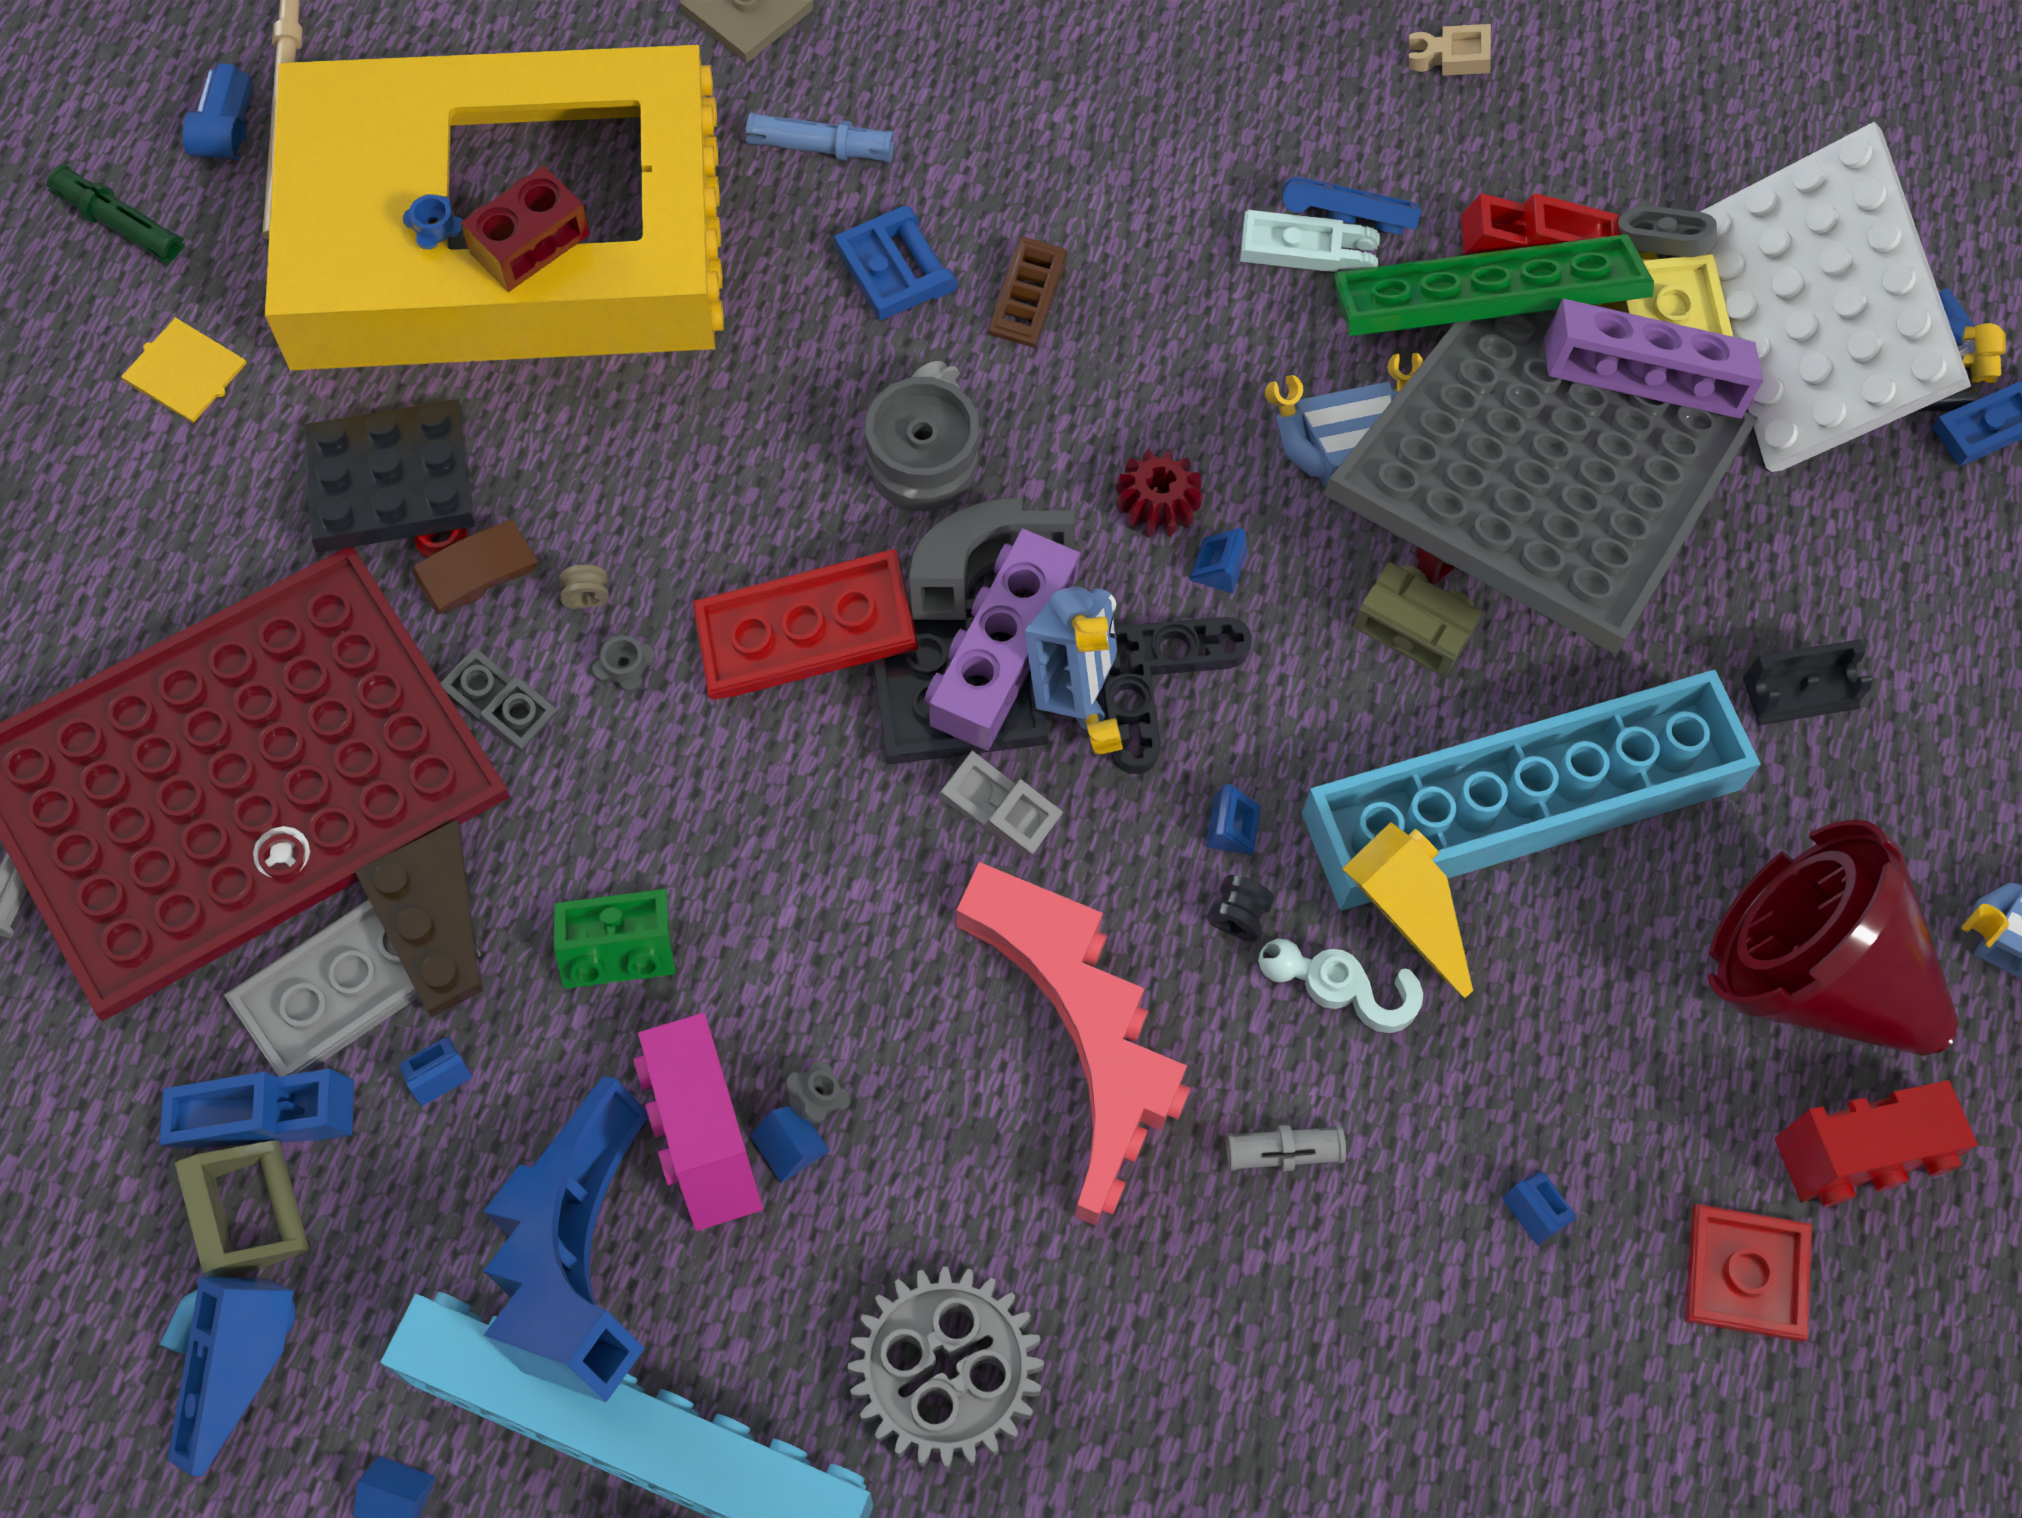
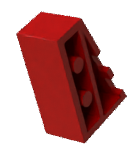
M1949 1080L1894 1091L1889 1094V1098L1868 1103L1867 1098L1852 1100L1846 1103L1849 1109L1828 1115L1824 1106L1809 1109L1774 1138L1800 1202L1803 1203L1819 1198L1822 1207L1837 1205L1856 1197L1854 1188L1872 1183L1876 1192L1898 1187L1910 1181L1907 1175L1908 1172L1925 1168L1928 1177L1953 1171L1963 1166L1959 1157L1978 1146Z

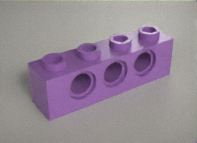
M1562 299L1544 337L1548 376L1739 419H1742L1763 382L1756 342L1568 299Z
M1023 528L1013 546L1007 543L1003 546L994 567V573L998 575L991 588L983 586L977 594L971 611V615L975 618L968 631L960 629L957 632L948 653V659L952 661L944 675L936 673L927 689L924 702L929 704L931 727L989 751L1030 672L1025 630L1049 602L1051 595L1055 591L1074 586L1078 579L1080 552ZM1024 589L1031 591L1035 595L1028 598H1020L1013 595L1012 592ZM996 632H1004L1013 638L1008 641L998 642L991 639L989 635ZM979 675L987 678L990 682L983 686H973L965 680L971 676Z

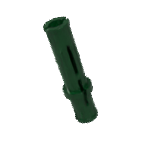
M65 164L55 167L48 176L47 186L50 193L77 207L78 212L83 218L92 223L98 221L109 227L117 234L152 254L162 263L169 265L185 248V243L182 242L184 241L183 237L164 228L143 213L117 199L114 196L113 190L106 185L88 181Z

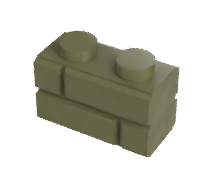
M1389 561L1362 603L1353 628L1446 678L1473 634L1483 611L1477 609L1473 601L1464 593L1456 590L1446 592L1429 583L1425 574L1419 569L1409 565L1399 567Z

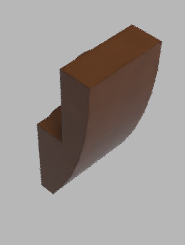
M512 519L444 548L413 566L411 572L438 615L481 599L490 587L534 571L538 560Z

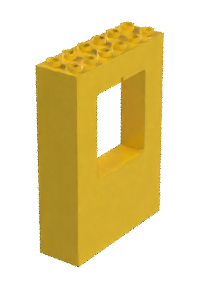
M699 45L279 63L265 317L289 369L307 370L715 349V331H724L722 300H720L719 290L723 288L721 259L718 258V247H721L720 219L717 217V206H720V193L715 167L719 166L717 137L714 136V127H717V109L715 97H706L713 96L711 65H702ZM641 117L643 236L638 241L577 244L516 288L507 292L470 254L469 249H449L448 238L439 242L433 249H422L417 245V235L413 229L405 227L403 223V214L406 210L410 209L412 203L419 197L434 194L449 199L450 125Z

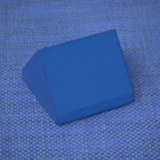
M1241 528L1204 537L1190 576V581L1234 593L1248 551L1246 532Z
M1223 785L1213 797L1206 847L1253 855L1260 805L1233 785Z
M444 1037L404 1060L399 1065L407 1086L421 1107L472 1078L470 1071L450 1037Z
M791 1106L772 1110L750 1134V1138L780 1183H783L830 1152L812 1123L799 1117Z
M1542 1171L1521 1180L1502 1197L1537 1246L1577 1219L1575 1212L1545 1172L1542 1173Z
M378 1456L358 1480L353 1516L357 1518H419L436 1477Z

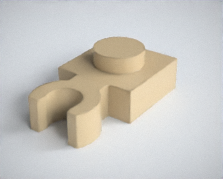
M1491 24L1443 26V37H1434L1426 32L1410 34V49L1422 50L1423 52L1409 53V68L1423 72L1430 70L1435 65H1442V76L1490 73Z

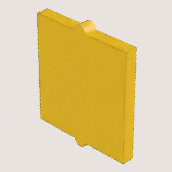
M175 317L152 343L148 342L143 345L144 352L121 378L126 384L194 423L216 397H223L225 395L224 388L247 362Z

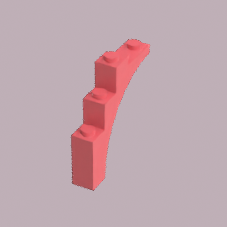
M979 862L956 910V927L995 947L1027 973L1054 1005L1076 1045L1089 1088L1093 1132L1089 1169L1078 1201L1075 1217L1096 1226L1102 1211L1113 1215L1126 1185V1182L1117 1179L1124 1159L1136 1162L1148 1130L1140 1127L1139 1123L1142 1122L1162 1130L1167 1116L1179 1119L1191 1087L1181 1084L1187 1065L1126 1040L1127 1038L1134 1042L1137 1041L1149 1010L1140 1007L1145 988L1092 967L1096 966L1108 936L1099 932L1103 916L1102 912Z

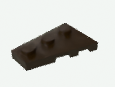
M458 820L355 871L431 1018L483 991L475 927L472 923L469 901L468 874L465 870L462 848L464 846L462 829Z

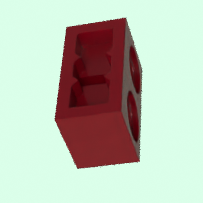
M544 165L529 176L518 179L510 189L487 205L476 208L468 218L461 222L470 254L507 292L516 288L590 235L583 203Z

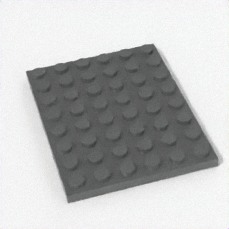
M1552 310L1456 322L1330 477L1323 495L1338 502L1347 510L1356 512L1389 530L1393 535L1403 538L1433 554L1442 562L1453 565L1486 583L1490 588L1535 610L1539 615L1572 630L1590 643L1601 646L1617 655L1758 417L1745 412L1742 419L1548 376L1544 337L1556 314Z

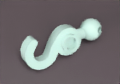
M1277 938L1264 945L1259 953L1258 962L1264 976L1273 982H1286L1294 977L1304 980L1308 995L1315 1003L1324 1008L1338 1009L1346 1007L1353 1002L1356 1015L1366 1026L1378 1032L1393 1033L1403 1030L1413 1022L1422 1006L1423 991L1420 982L1409 969L1400 970L1395 979V986L1398 988L1402 998V1006L1395 1010H1386L1375 1002L1370 981L1360 963L1353 955L1344 950H1325L1316 955L1312 960L1303 957L1297 945L1290 940ZM1267 952L1274 958H1263V953Z

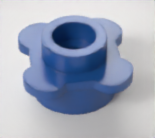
M434 194L421 196L403 214L402 219L405 227L413 229L417 235V245L422 249H433L439 242L446 240L449 236L457 237L463 232L461 226L462 218L454 216L450 200L444 196Z

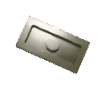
M273 1140L206 1152L175 1162L203 1274L207 1277L236 1278L310 1251L280 1141ZM261 1162L282 1242L235 1251L216 1177Z

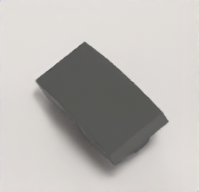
M476 647L440 683L452 702L520 751L531 742L558 712L553 705L517 675L511 678Z

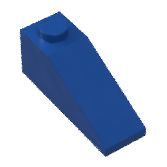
M200 1277L167 1459L190 1476H203L283 1353L286 1333L292 1329L295 1320V1304L292 1299L294 1291L270 1279Z

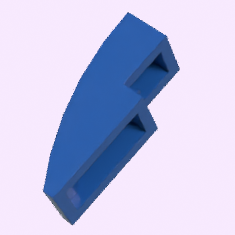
M330 1068L281 1077L264 1071L163 1088L159 1145L166 1148H203L250 1145L278 1140L281 1143L352 1136L354 1079Z

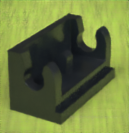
M1861 639L1759 655L1743 677L1758 725L1860 709L1859 702L1870 690L1872 683L1871 675L1862 677L1857 675V664L1862 661L1865 654Z

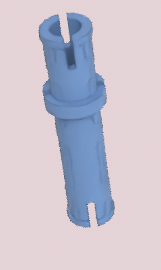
M752 112L747 120L746 133L750 135L746 136V142L750 145H767L836 155L837 160L847 161L848 157L890 163L892 159L894 142H891V140H894V131L852 127V122L842 120L839 125L760 115Z

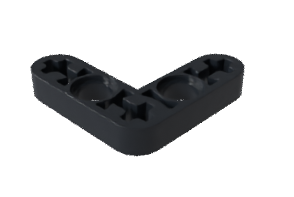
M1219 617L1114 627L1116 643L1125 642L1128 650L1136 651L1130 653L1129 673L1120 675V658L1116 653V659L1102 686L1106 720L1116 718L1117 723L1122 725L1118 728L1123 748L1128 747L1129 725L1139 724L1137 732L1140 745L1150 747L1144 749L1143 757L1139 759L1133 758L1130 750L1111 752L1112 759L1120 770L1128 774L1145 773L1155 766L1159 757L1161 741L1151 675L1238 667L1248 657L1252 643L1250 630L1242 621L1236 618ZM1200 634L1204 635L1203 645L1211 644L1206 645L1205 656L1198 655V635ZM1221 634H1229L1231 641L1239 642L1236 643L1234 652H1225L1222 644H1215L1219 642ZM1179 638L1188 645L1190 651L1184 658L1171 659L1163 654L1160 645L1166 639ZM1126 689L1134 690L1142 696L1144 704L1136 711H1124L1115 704V695Z

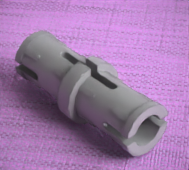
M1288 1124L1277 1125L1276 1131L1226 1133L1225 1143L1229 1171L1244 1168L1280 1166V1171L1285 1172L1294 1171L1295 1165L1330 1162L1345 1163L1346 1142L1341 1125L1329 1128L1292 1130Z

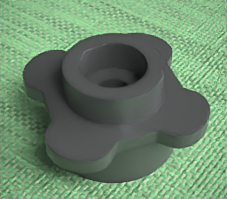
M612 635L606 640L601 649L600 660L593 664V674L599 681L611 680L621 684L624 691H635L642 686L641 676L646 666L654 663L655 653L651 646L647 644L640 645L636 639L630 636ZM623 659L629 661L627 666H620L619 662Z
M816 1061L810 1066V1070L802 1074L793 1072L785 1081L791 1108L799 1117L806 1121L821 1123L831 1111L837 1110L842 1112L850 1104L849 1093L839 1087L832 1068L825 1062ZM815 1088H818L822 1092V1095L815 1090Z

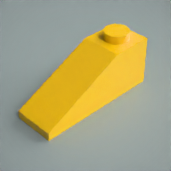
M1390 822L1342 870L1429 965L1452 988L1466 998L1473 991L1448 879L1433 862V859L1439 852L1417 829H1414L1408 835Z

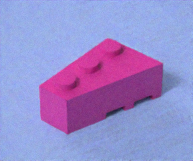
M705 1012L638 1032L644 1055L633 1058L642 1090L653 1089L656 1101L645 1104L655 1138L666 1135L669 1147L658 1151L664 1176L668 1186L675 1183L680 1184L695 1231L762 1211L761 1200Z

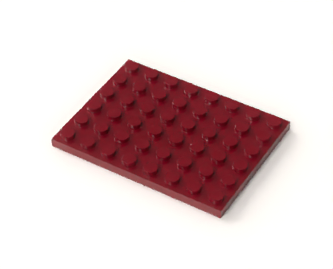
M354 547L344 548L0 723V840L91 1007L102 1022L359 881L355 873L356 870L455 820H458L461 825L510 798L505 784ZM282 826L295 828L303 833L309 842L310 855L304 867L305 850L301 842L293 835L278 834L268 838L261 845L258 852L259 864L268 876L258 870L254 863L253 851L256 842L264 833L272 828ZM282 842L291 843L295 846L292 857L296 861L292 866L289 867L286 863H275L270 868L266 864V860L270 857L272 846Z

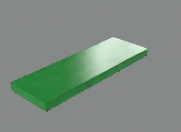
M1627 234L1334 273L1335 293L1349 336L1556 310L1562 299L1595 305L1653 297L1654 280Z

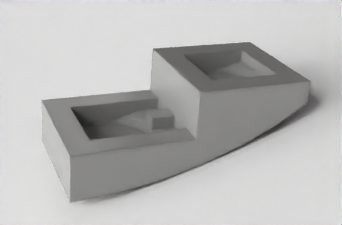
M974 751L967 755L937 795L939 799L1028 856L1035 852L1063 813V811L1020 779L1016 783L1012 782Z

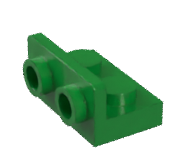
M666 889L554 903V951L562 986L567 989L674 975L675 962L671 946L670 913Z

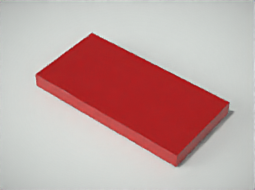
M896 548L693 601L707 691L711 700L739 696L919 649L900 556Z

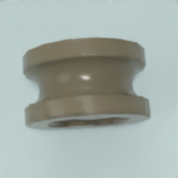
M586 564L575 565L563 570L559 575L560 585L564 588L560 593L561 602L564 606L571 609L603 606L609 600L608 589L604 587L608 582L607 573L601 567Z

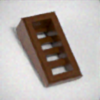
M1027 237L1020 238L988 329V335L1032 348L1036 347L1066 270L1067 251L1064 248ZM1020 279L1042 284L1044 288L1020 282ZM1013 297H1016L1022 300L1038 304V306L1034 307L1028 304L1014 301L1012 299ZM1010 314L1032 321V324L1028 326L1007 320L1005 316Z

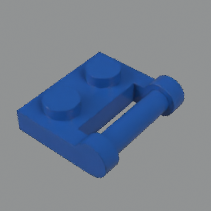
M909 206L900 207L834 236V248L879 321L931 298L937 299L955 291L959 284L952 271L948 268H943L919 230V219ZM901 236L925 276L918 279L915 278L890 237Z

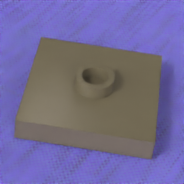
M813 0L679 1L680 9L685 15L746 63L813 10Z

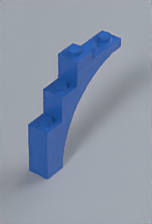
M606 1076L599 1080L533 1167L519 1165L483 1211L509 1236L483 1272L511 1298L483 1336L523 1373L603 1402L609 1400L645 1348L606 1309L599 1307L596 1303L590 1280L592 1235L600 1206L612 1177L633 1139L649 1118L643 1106L616 1078Z

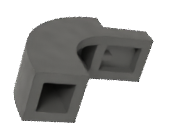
M1023 497L1005 498L969 506L937 523L921 539L912 558L909 580L913 620H966L968 595L972 586L982 576L994 570L1001 549L1006 543L1013 546L1022 528L1075 550V511H1023Z

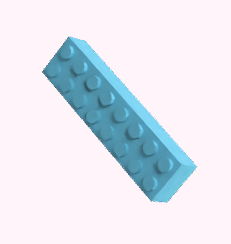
M1711 670L1310 788L1302 816L1340 911L1372 902L1342 868L1390 822L1408 835L1414 829H1417L1439 852L1433 859V862L1448 879L1739 791L1761 764L1716 670Z
M442 1292L437 1293L434 1301L415 1293L380 1361V1364L411 1386L709 1518H869L873 1509L871 1493L865 1490L867 1486L863 1484L865 1478L835 1464H830L827 1473L809 1466L811 1462L806 1459L807 1453L778 1439L773 1438L769 1448L754 1442L755 1437L749 1434V1427L727 1416L716 1414L712 1423L699 1417V1412L692 1409L694 1406L692 1402L667 1390L660 1389L656 1398L644 1393V1388L636 1384L638 1379L628 1373L607 1402L523 1373L483 1336L497 1316L492 1317L489 1325L482 1323L481 1317L470 1312L471 1306Z

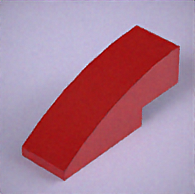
M1480 193L1461 214L1464 255L1617 236L1620 235L1618 226L1619 214L1533 193L1524 204Z

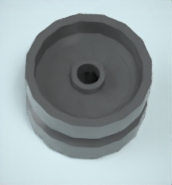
M911 377L893 383L874 398L866 414L865 437L867 471L875 489L891 504L910 511H935L954 504L970 490L978 473L979 416L971 399L955 385L934 377Z

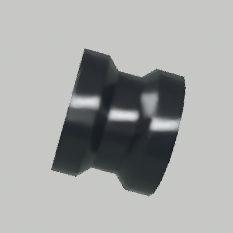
M1240 875L1225 876L1220 887L1222 898L1219 903L1211 906L1207 919L1214 928L1244 941H1256L1262 929L1260 923L1261 916L1264 913L1270 912L1275 897L1265 886L1250 878Z

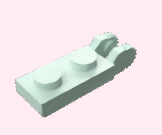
M1248 210L1245 211L1240 262L1329 272L1378 267L1376 255L1366 251L1362 253L1357 250L1341 249V246L1344 248L1373 251L1379 246L1380 233L1374 230L1373 227L1344 224L1343 220Z

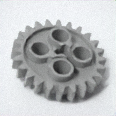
M942 1267L939 1282L930 1284L924 1271L919 1270L917 1273L918 1288L910 1291L898 1279L895 1281L897 1300L891 1302L879 1294L875 1297L876 1305L882 1314L879 1319L862 1314L860 1318L861 1325L870 1333V1337L852 1338L851 1347L858 1353L865 1355V1358L848 1363V1372L854 1376L865 1377V1381L851 1389L852 1399H870L871 1403L862 1410L860 1419L863 1423L878 1418L881 1419L882 1423L875 1433V1439L880 1443L895 1434L898 1437L895 1456L900 1458L911 1446L917 1447L919 1466L924 1467L932 1452H940L944 1470H949L953 1459V1452L961 1451L969 1466L975 1465L976 1446L982 1444L991 1455H997L998 1444L995 1435L1000 1432L1007 1438L1015 1440L1018 1437V1431L1011 1418L1016 1416L1030 1420L1033 1410L1021 1399L1022 1396H1040L1042 1386L1027 1378V1375L1040 1372L1044 1367V1360L1027 1356V1352L1040 1345V1336L1021 1334V1331L1030 1322L1031 1315L1029 1312H1024L1011 1316L1009 1311L1014 1304L1015 1295L1011 1292L998 1301L993 1298L995 1279L990 1278L979 1290L973 1287V1272L970 1269H967L960 1284L952 1283L948 1267ZM952 1312H962L972 1320L974 1327L966 1337L952 1339L945 1336L940 1329L939 1324L942 1318ZM984 1337H990L993 1340V1344L987 1349L975 1352L957 1363L956 1378L949 1380L944 1373H940L929 1379V1381L921 1385L908 1397L903 1398L899 1395L898 1392L902 1387L922 1379L935 1370L936 1355L943 1353L946 1359L952 1360L968 1351L976 1342ZM903 1342L917 1346L922 1354L919 1364L908 1371L898 1370L888 1362L890 1350L895 1345ZM983 1363H990L1002 1371L1005 1380L997 1390L983 1392L972 1384L970 1379L972 1370ZM930 1395H941L948 1399L953 1411L945 1422L930 1424L919 1416L918 1407L921 1401Z

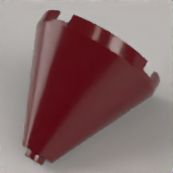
M1845 820L1826 825L1809 833V838L1816 845L1795 859L1790 858L1782 850L1747 883L1735 898L1721 920L1709 950V955L1719 963L1718 974L1716 976L1712 972L1707 976L1713 991L1739 1013L1919 1056L1940 1053L1946 1050L1955 1040L1958 1016L1903 853L1898 844L1877 825L1865 820Z

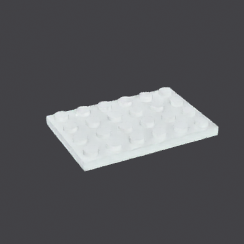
M1875 122L1700 211L1711 215L1717 223V244L1705 255H1714L1733 337L1756 342L1763 382L1751 401L1748 411L1750 414L1758 417L1753 427L1765 466L1769 471H1782L1971 387L1883 132Z

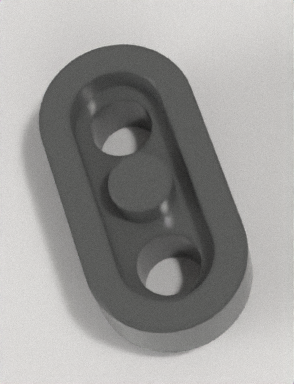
M1638 206L1624 212L1618 220L1620 235H1629L1638 253L1651 252L1679 257H1696L1710 252L1717 244L1716 220L1711 215L1703 212L1658 206Z

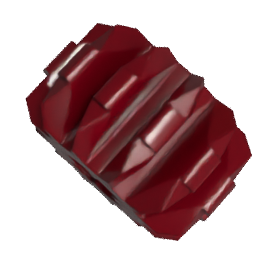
M1149 448L1143 453L1142 461L1130 457L1129 461L1125 464L1124 473H1121L1116 481L1115 490L1118 494L1116 502L1118 513H1128L1127 523L1130 529L1140 525L1142 521L1146 522L1145 532L1148 538L1154 534L1156 525H1162L1163 530L1169 537L1175 533L1177 524L1188 528L1193 522L1194 512H1198L1202 505L1203 495L1200 491L1202 484L1200 473L1190 472L1191 463L1189 457L1177 462L1172 460L1173 454L1170 448L1164 452L1162 457L1156 458Z

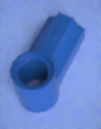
M218 63L217 68L209 70L197 112L189 111L184 119L183 145L188 155L240 160L241 156L236 155L240 141H246L244 119L254 88L250 74L242 72L235 65Z

